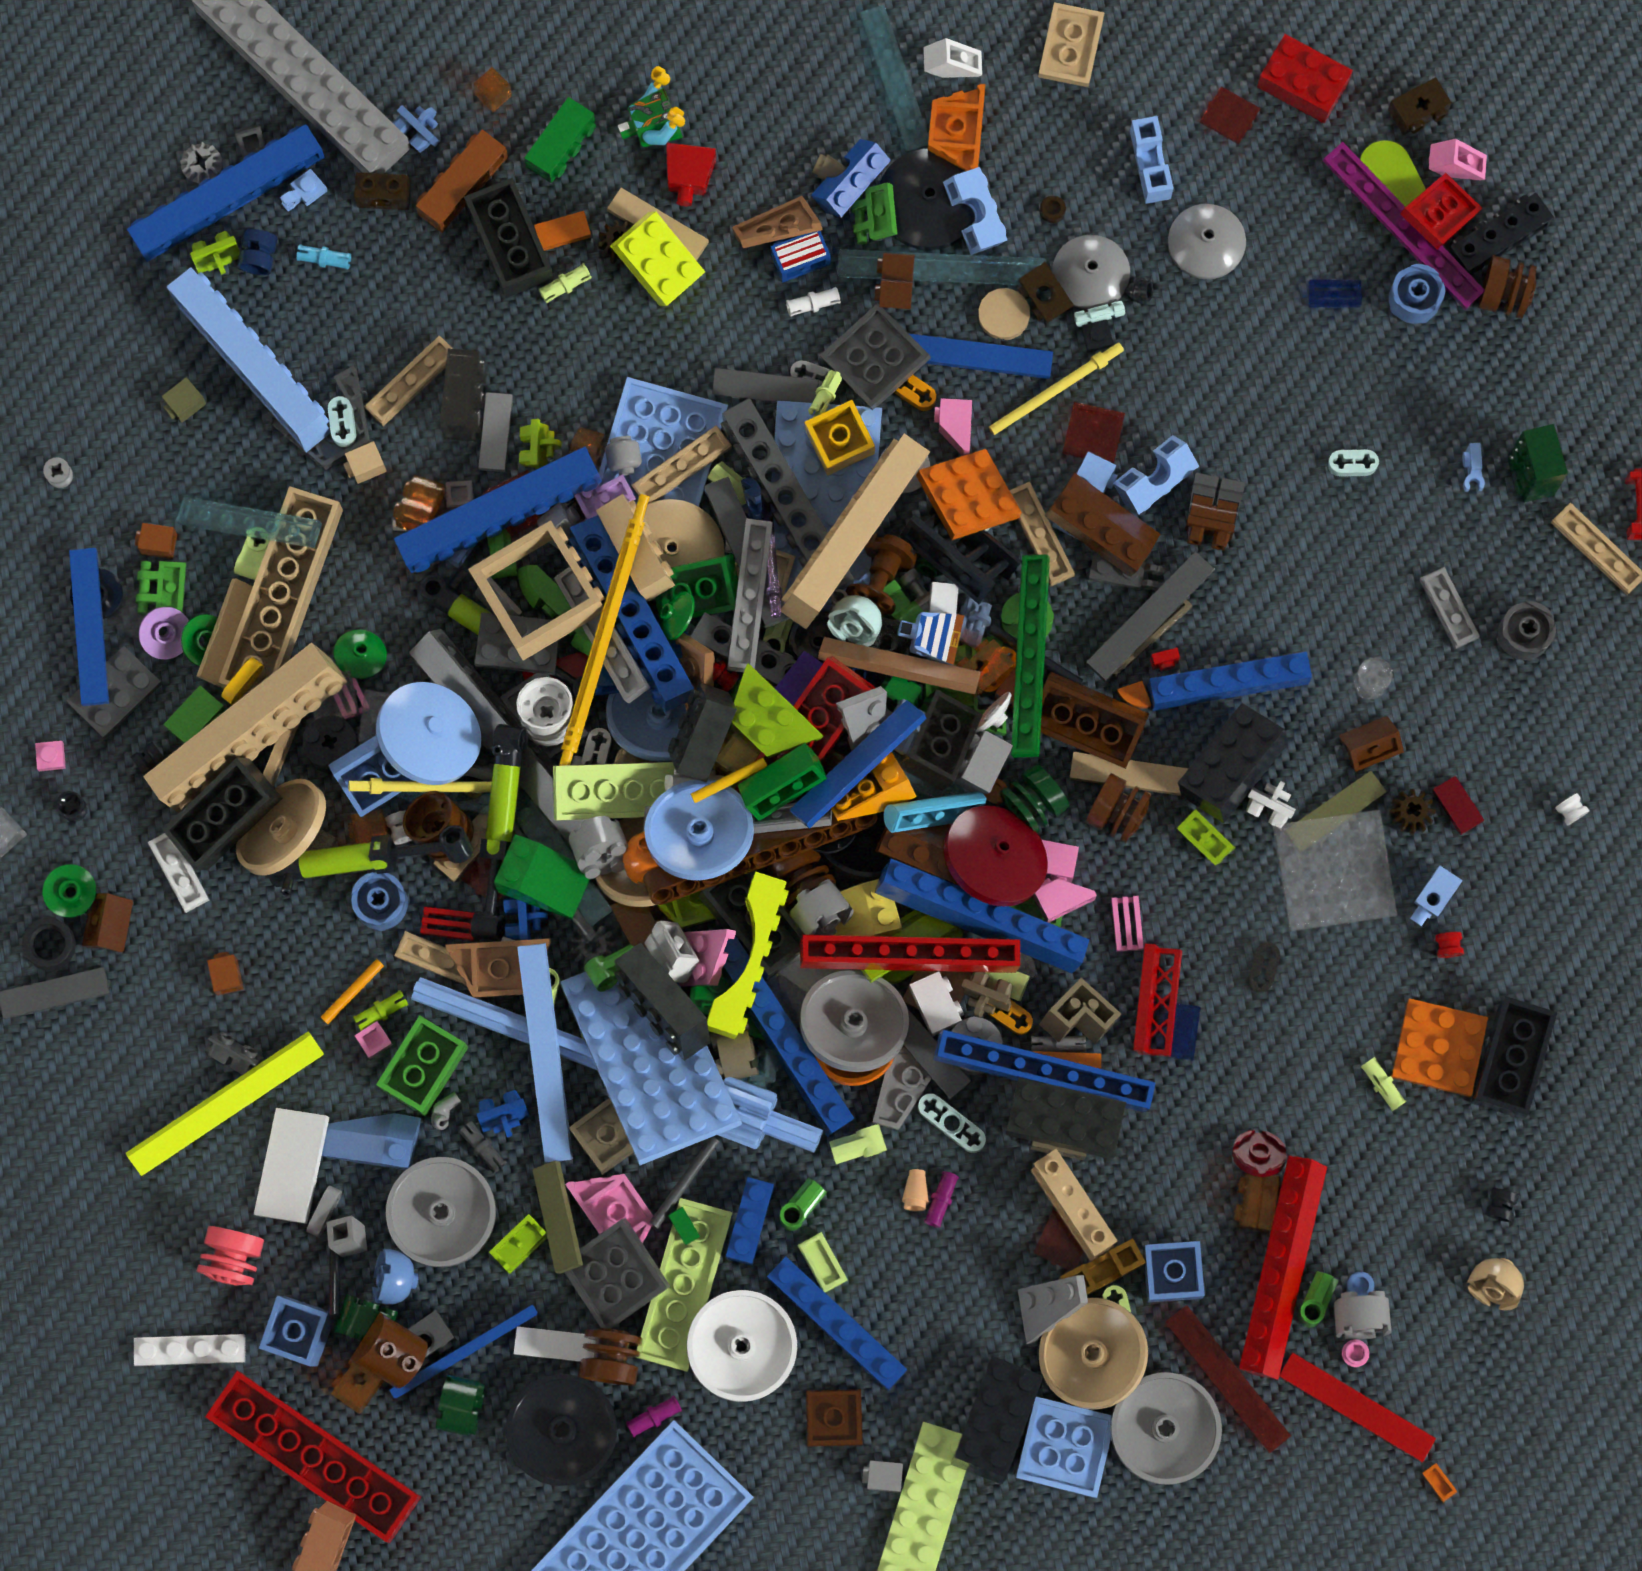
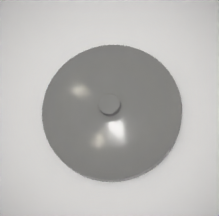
M860 970L838 971L820 979L806 994L800 1012V1030L811 1052L829 1066L849 1072L870 1071L890 1062L902 1049L909 1028L907 1006L900 993L881 977L870 983Z
M449 1157L429 1158L410 1166L395 1181L386 1204V1222L395 1244L412 1260L431 1267H451L471 1259L489 1240L496 1220V1203L488 1182L471 1165Z
M1164 1372L1143 1377L1136 1389L1127 1398L1115 1405L1111 1417L1110 1432L1115 1452L1129 1471L1151 1483L1173 1485L1196 1477L1209 1466L1220 1445L1222 1424L1218 1408L1205 1388L1196 1381L1181 1374Z

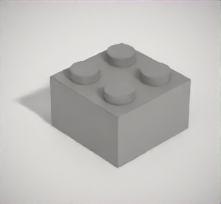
M986 730L972 734L969 737L966 736L960 745L959 750L962 752L958 760H954L949 767L948 774L950 776L947 782L966 793L980 791L983 794L990 793L1013 745Z

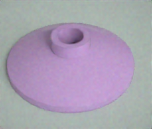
M159 607L150 611L143 618L139 627L141 646L149 655L158 659L177 657L183 652L181 634L189 621L188 618L181 611L172 607ZM166 627L167 633L162 636L159 635V629Z

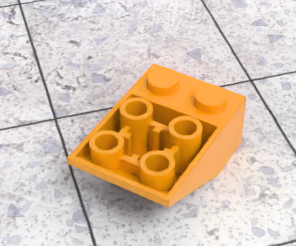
M891 752L839 800L831 810L839 821L884 812L887 805L908 802L914 799L916 795L909 779Z

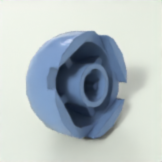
M383 1249V1252L380 1251L373 1278H376L377 1286L372 1287L373 1301L379 1304L402 1302L408 1297L411 1289H416L418 1273L414 1272L413 1263L404 1253L391 1249Z

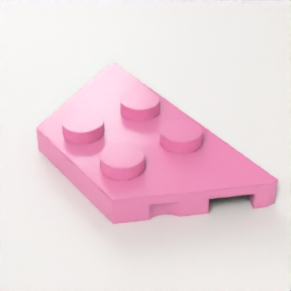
M736 930L684 932L699 959V963L694 970H691L692 974L688 981L679 983L680 987L718 986L722 968L728 957V953L724 952L728 938L734 939Z
M625 1174L578 1182L572 1181L565 1184L599 1235L621 1219L626 1218L641 1242H644L651 1229L648 1223L652 1219L653 1214Z

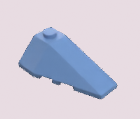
M392 1113L328 1123L321 1157L405 1171L413 1165L421 1118Z

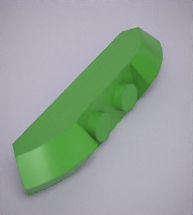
M526 565L518 569L521 590L533 608L543 605L541 609L551 619L557 618L572 609L560 587L537 565ZM582 626L567 634L569 637L574 635L570 644L589 656L592 643Z

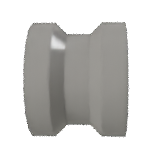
M56 457L49 459L45 463L43 473L53 487L64 488L72 482V469L64 459Z

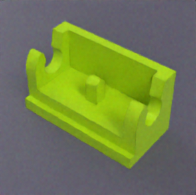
M1196 809L1177 828L1215 866L1220 864L1236 848Z
M528 1214L489 1253L511 1274L547 1239V1233Z

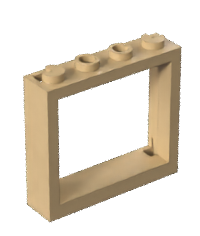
M551 520L468 569L522 660L529 658L598 617L603 610L601 601L605 600L602 592L598 586L592 588L589 582L593 578L585 566L583 568L579 567L577 563L581 560L573 546L568 549L565 544L568 541L566 534L561 526L556 529ZM553 540L589 599L522 638L487 581V578Z

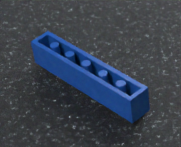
M1307 652L1150 678L1147 687L1152 711L1308 685L1312 674Z
M786 1256L767 1276V1279L887 1391L907 1372V1369Z

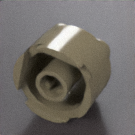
M748 1022L744 1033H738L735 1039L710 1033L713 1049L720 1056V1059L715 1061L722 1079L728 1077L742 1079L759 1075V1071L756 1068L758 1067L755 1045L753 1037H749L748 1030L751 1029Z

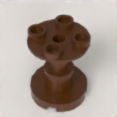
M875 533L864 548L867 556L871 557L873 561L869 569L872 575L869 585L861 583L850 584L846 588V593L848 596L858 595L870 599L878 607L883 620L885 615L893 614L896 609L894 600L883 592L886 583L894 580L897 571L907 572L913 569L918 555L917 553L913 555L911 552L912 546L903 539L890 534H885L884 538L877 537L878 533Z

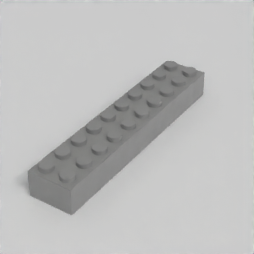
M192 0L196 12L362 173L384 174L411 149L408 137L265 0Z

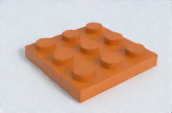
M986 449L918 470L916 474L951 540L1018 519L1022 514Z
M1409 998L1407 1000L1391 1077L1471 1097L1488 1017Z

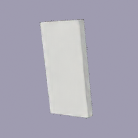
M276 1108L254 1215L308 1224L329 1122L328 1116Z

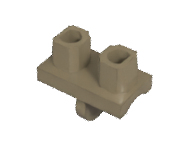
M974 972L969 980L964 979L961 986L964 988V995L970 997L968 1005L975 1008L974 1016L981 1018L984 1012L993 1015L995 1007L1009 1012L1012 1005L1010 997L1013 989L1010 982L999 979L994 990L986 987L990 977L985 972Z

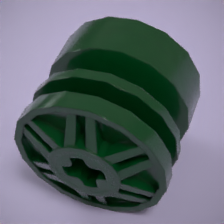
M1034 763L1021 774L1025 787L1016 781L1010 782L1011 790L1004 787L999 791V795L1007 810L1013 812L1019 819L1026 822L1033 831L1038 833L1040 831L1038 824L1042 827L1048 825L1044 812L1057 818L1070 807V804L1053 778L1041 766Z

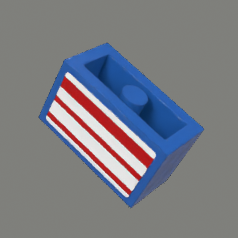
M821 231L799 235L792 239L778 240L771 246V256L782 283L831 265V256Z

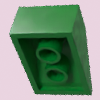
M733 554L671 567L674 574L670 577L675 586L655 597L659 618L663 606L676 594L683 591L692 594L694 597L695 608L692 618L703 616L704 613L710 615L734 610L738 574Z
M515 834L494 880V884L498 893L573 919L590 879L586 878L584 873L580 871L576 861L541 843Z

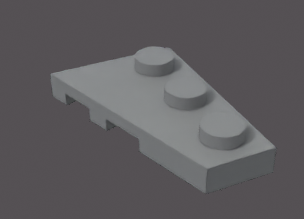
M881 686L836 703L838 710L843 716L841 719L843 726L847 729L849 735L847 739L851 751L885 721L887 691Z
M902 1047L894 1057L891 1066L885 1072L872 1124H879V1126L899 1130L932 1080L905 1047Z
M1084 1275L1072 1276L1018 1289L1026 1344L1035 1343L1042 1334L1050 1332L1056 1327L1055 1325L1058 1322L1070 1317L1088 1303Z

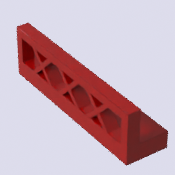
M1145 943L1133 1048L1140 1055L1171 1057L1182 958L1181 949L1159 948L1156 944ZM1161 955H1174V965L1164 972L1160 967ZM1167 979L1171 984V992L1162 999L1157 993V986ZM1170 999V1003H1169V1007H1168V1005L1166 1004V1002ZM1163 1005L1168 1011V1019L1159 1025L1154 1020V1013ZM1159 1032L1166 1038L1165 1050L1151 1049L1152 1038Z

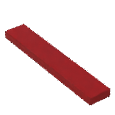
M1293 1352L1280 1372L1279 1378L1421 1463L1425 1460L1436 1440L1432 1435Z

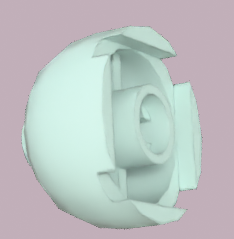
M858 595L846 596L839 600L829 613V620L827 622L831 633L840 641L846 642L847 638L855 644L867 647L874 644L882 627V617L878 607L870 599Z

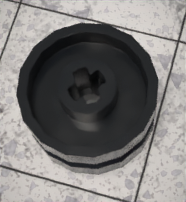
M819 612L807 629L795 623L787 642L786 653L793 656L795 661H797L800 655L806 651L819 660V650L824 637L839 640L828 628L829 614Z

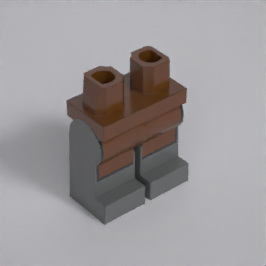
M1195 473L1185 526L1187 543L1201 545L1203 534L1213 536L1211 548L1225 551L1234 533L1245 483L1222 478L1215 506L1213 503L1219 477Z

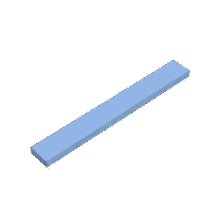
M546 943L518 946L544 1161L572 1160L573 1153Z

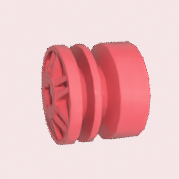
M208 1226L204 1244L215 1249L214 1254L200 1255L201 1259L211 1262V1266L198 1265L196 1272L204 1274L210 1280L229 1285H253L254 1278L243 1275V1271H257V1268L247 1263L246 1260L247 1257H260L264 1239L230 1229Z

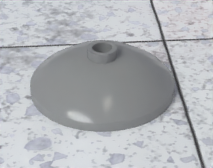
M1199 204L1184 210L1174 220L1168 235V248L1174 263L1186 274L1199 279H1216L1227 275L1240 263L1246 248V236L1241 222L1232 212L1214 204ZM1210 232L1213 237L1208 239L1204 234Z
M1083 235L1068 241L1062 246L1054 259L1052 273L1074 304V307L1087 310L1105 304L1111 306L1112 302L1118 301L1123 296L1130 279V266L1123 250L1112 240L1098 235ZM1093 263L1097 268L1091 270L1088 268V265Z

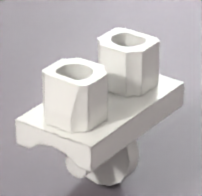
M1280 781L1277 787L1267 783L1264 788L1265 791L1273 794V796L1253 787L1248 796L1250 799L1246 812L1259 817L1264 806H1267L1274 810L1268 823L1281 829L1288 818H1292L1296 809L1277 799L1279 797L1288 802L1291 794L1282 790L1285 783Z

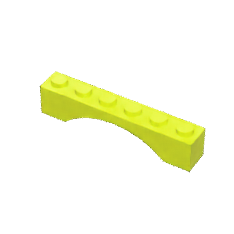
M759 872L754 873L745 899L752 925L750 957L738 981L725 993L714 999L707 1017V1025L710 1032L731 1039H735L738 1033H744L748 1018L744 1017L746 1007L752 1008L756 993L752 992L754 982H760L764 967L760 966L763 956L768 957L772 946V941H769L768 938L771 930L776 932L781 916L776 915L779 905H785L789 891L784 889L786 881Z

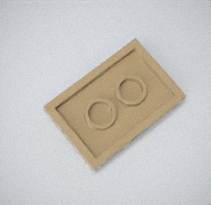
M1054 2L1038 77L1089 88L1104 12Z

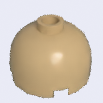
M1506 1258L1485 1259L1475 1266L1467 1282L1470 1283L1468 1286L1469 1292L1477 1300L1487 1306H1490L1491 1302L1500 1305L1499 1310H1513L1516 1308L1524 1289L1522 1274L1514 1266L1513 1262Z

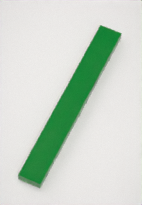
M1048 554L1022 555L1011 744L1013 745L1011 749L1013 758L1039 757L1050 566Z

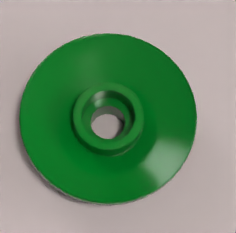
M686 591L676 594L661 609L659 626L668 642L680 637L692 619L695 601L692 594Z
M204 614L193 617L187 622L181 634V646L186 658L199 667L217 621V617ZM200 637L204 638L205 642L203 646H201L199 643Z
M352 630L343 634L337 640L333 656L337 667L342 673L355 679H367L377 675L383 669L386 663L387 651L383 641L374 633L366 630ZM363 648L366 650V652L359 653L356 649Z
M67 864L54 869L47 876L42 893L46 906L54 914L65 918H72L82 915L92 906L96 898L97 888L93 876L85 868L74 864ZM74 888L76 894L73 897H68V890Z

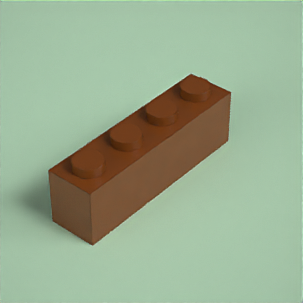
M483 129L478 135H472L466 144L465 150L461 154L457 153L452 158L450 167L446 172L439 173L433 181L432 188L419 196L416 202L418 215L443 233L466 206L464 197L479 191L508 158L506 147Z

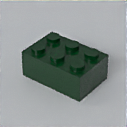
M1554 424L1524 430L1508 456L1509 467L1511 471L1515 470L1517 480H1515L1517 494L1519 496L1522 495L1524 503L1554 496L1568 475Z

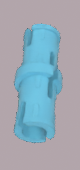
M302 244L298 246L300 252H297V261L317 263L320 267L324 268L326 265L347 270L350 267L348 262H351V253L332 251L324 246L322 249Z

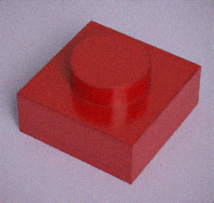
M1178 648L1152 654L1150 658L1152 670L1160 669L1162 672L1175 668V664H1178L1180 659Z

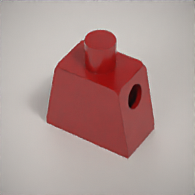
M667 143L668 189L671 192H678V205L692 206L693 194L705 195L716 163V148Z

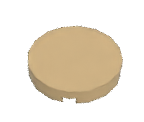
M1009 288L996 289L989 292L982 299L978 309L979 323L983 331L990 337L1011 340L1020 336L1027 328L1030 319V308L1019 292Z

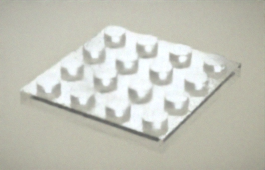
M1380 810L1273 826L1290 932L1397 916Z

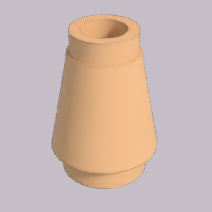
M909 1170L902 1198L904 1209L924 1211L926 1210V1205L929 1204L924 1170Z

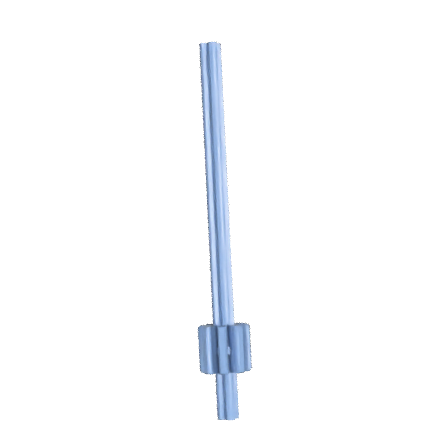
M422 977L416 982L411 1000L530 1045L526 1017ZM557 1029L560 1056L597 1070L585 1040ZM728 1077L724 1079V1084L739 1114L742 1125L718 1134L719 1136L757 1149L766 1134L813 1153L815 1152L820 1142L822 1129L775 1112L774 1108L777 1103V1094L775 1092L738 1078Z

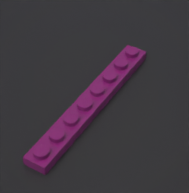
M1344 142L1323 159L1328 168L1420 264L1428 265L1439 273L1442 282H1444L1445 290L1464 310L1468 309L1484 294L1485 290L1443 246L1437 250L1400 215L1405 206Z

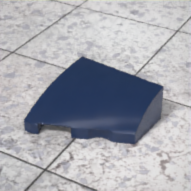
M749 476L741 480L746 501L742 508L748 519L763 521L761 489L759 484Z

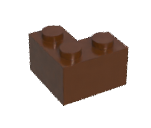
M883 252V258H878L877 273L882 274L881 284H876L875 301H880L879 307L911 309L915 254Z

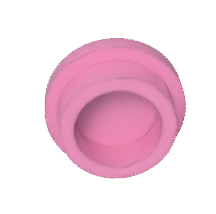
M1353 1339L1344 1344L1341 1355L1347 1365L1360 1367L1368 1361L1369 1349L1363 1341Z

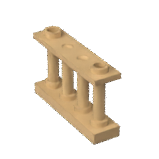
M1053 1150L1033 1163L1035 1167L1030 1170L1089 1261L1095 1260L1114 1247L1113 1244L1118 1242L1058 1150Z

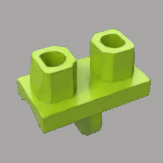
M223 231L215 236L216 243L207 246L205 241H198L192 244L193 252L190 255L198 273L210 272L219 268L221 275L226 273L224 266L239 259L240 250L234 236H230L227 231Z
M531 419V425L520 427V439L524 443H530V450L520 451L519 463L524 467H534L535 469L547 465L548 458L554 457V450L560 449L562 442L554 439V431H549V426L540 423V419Z

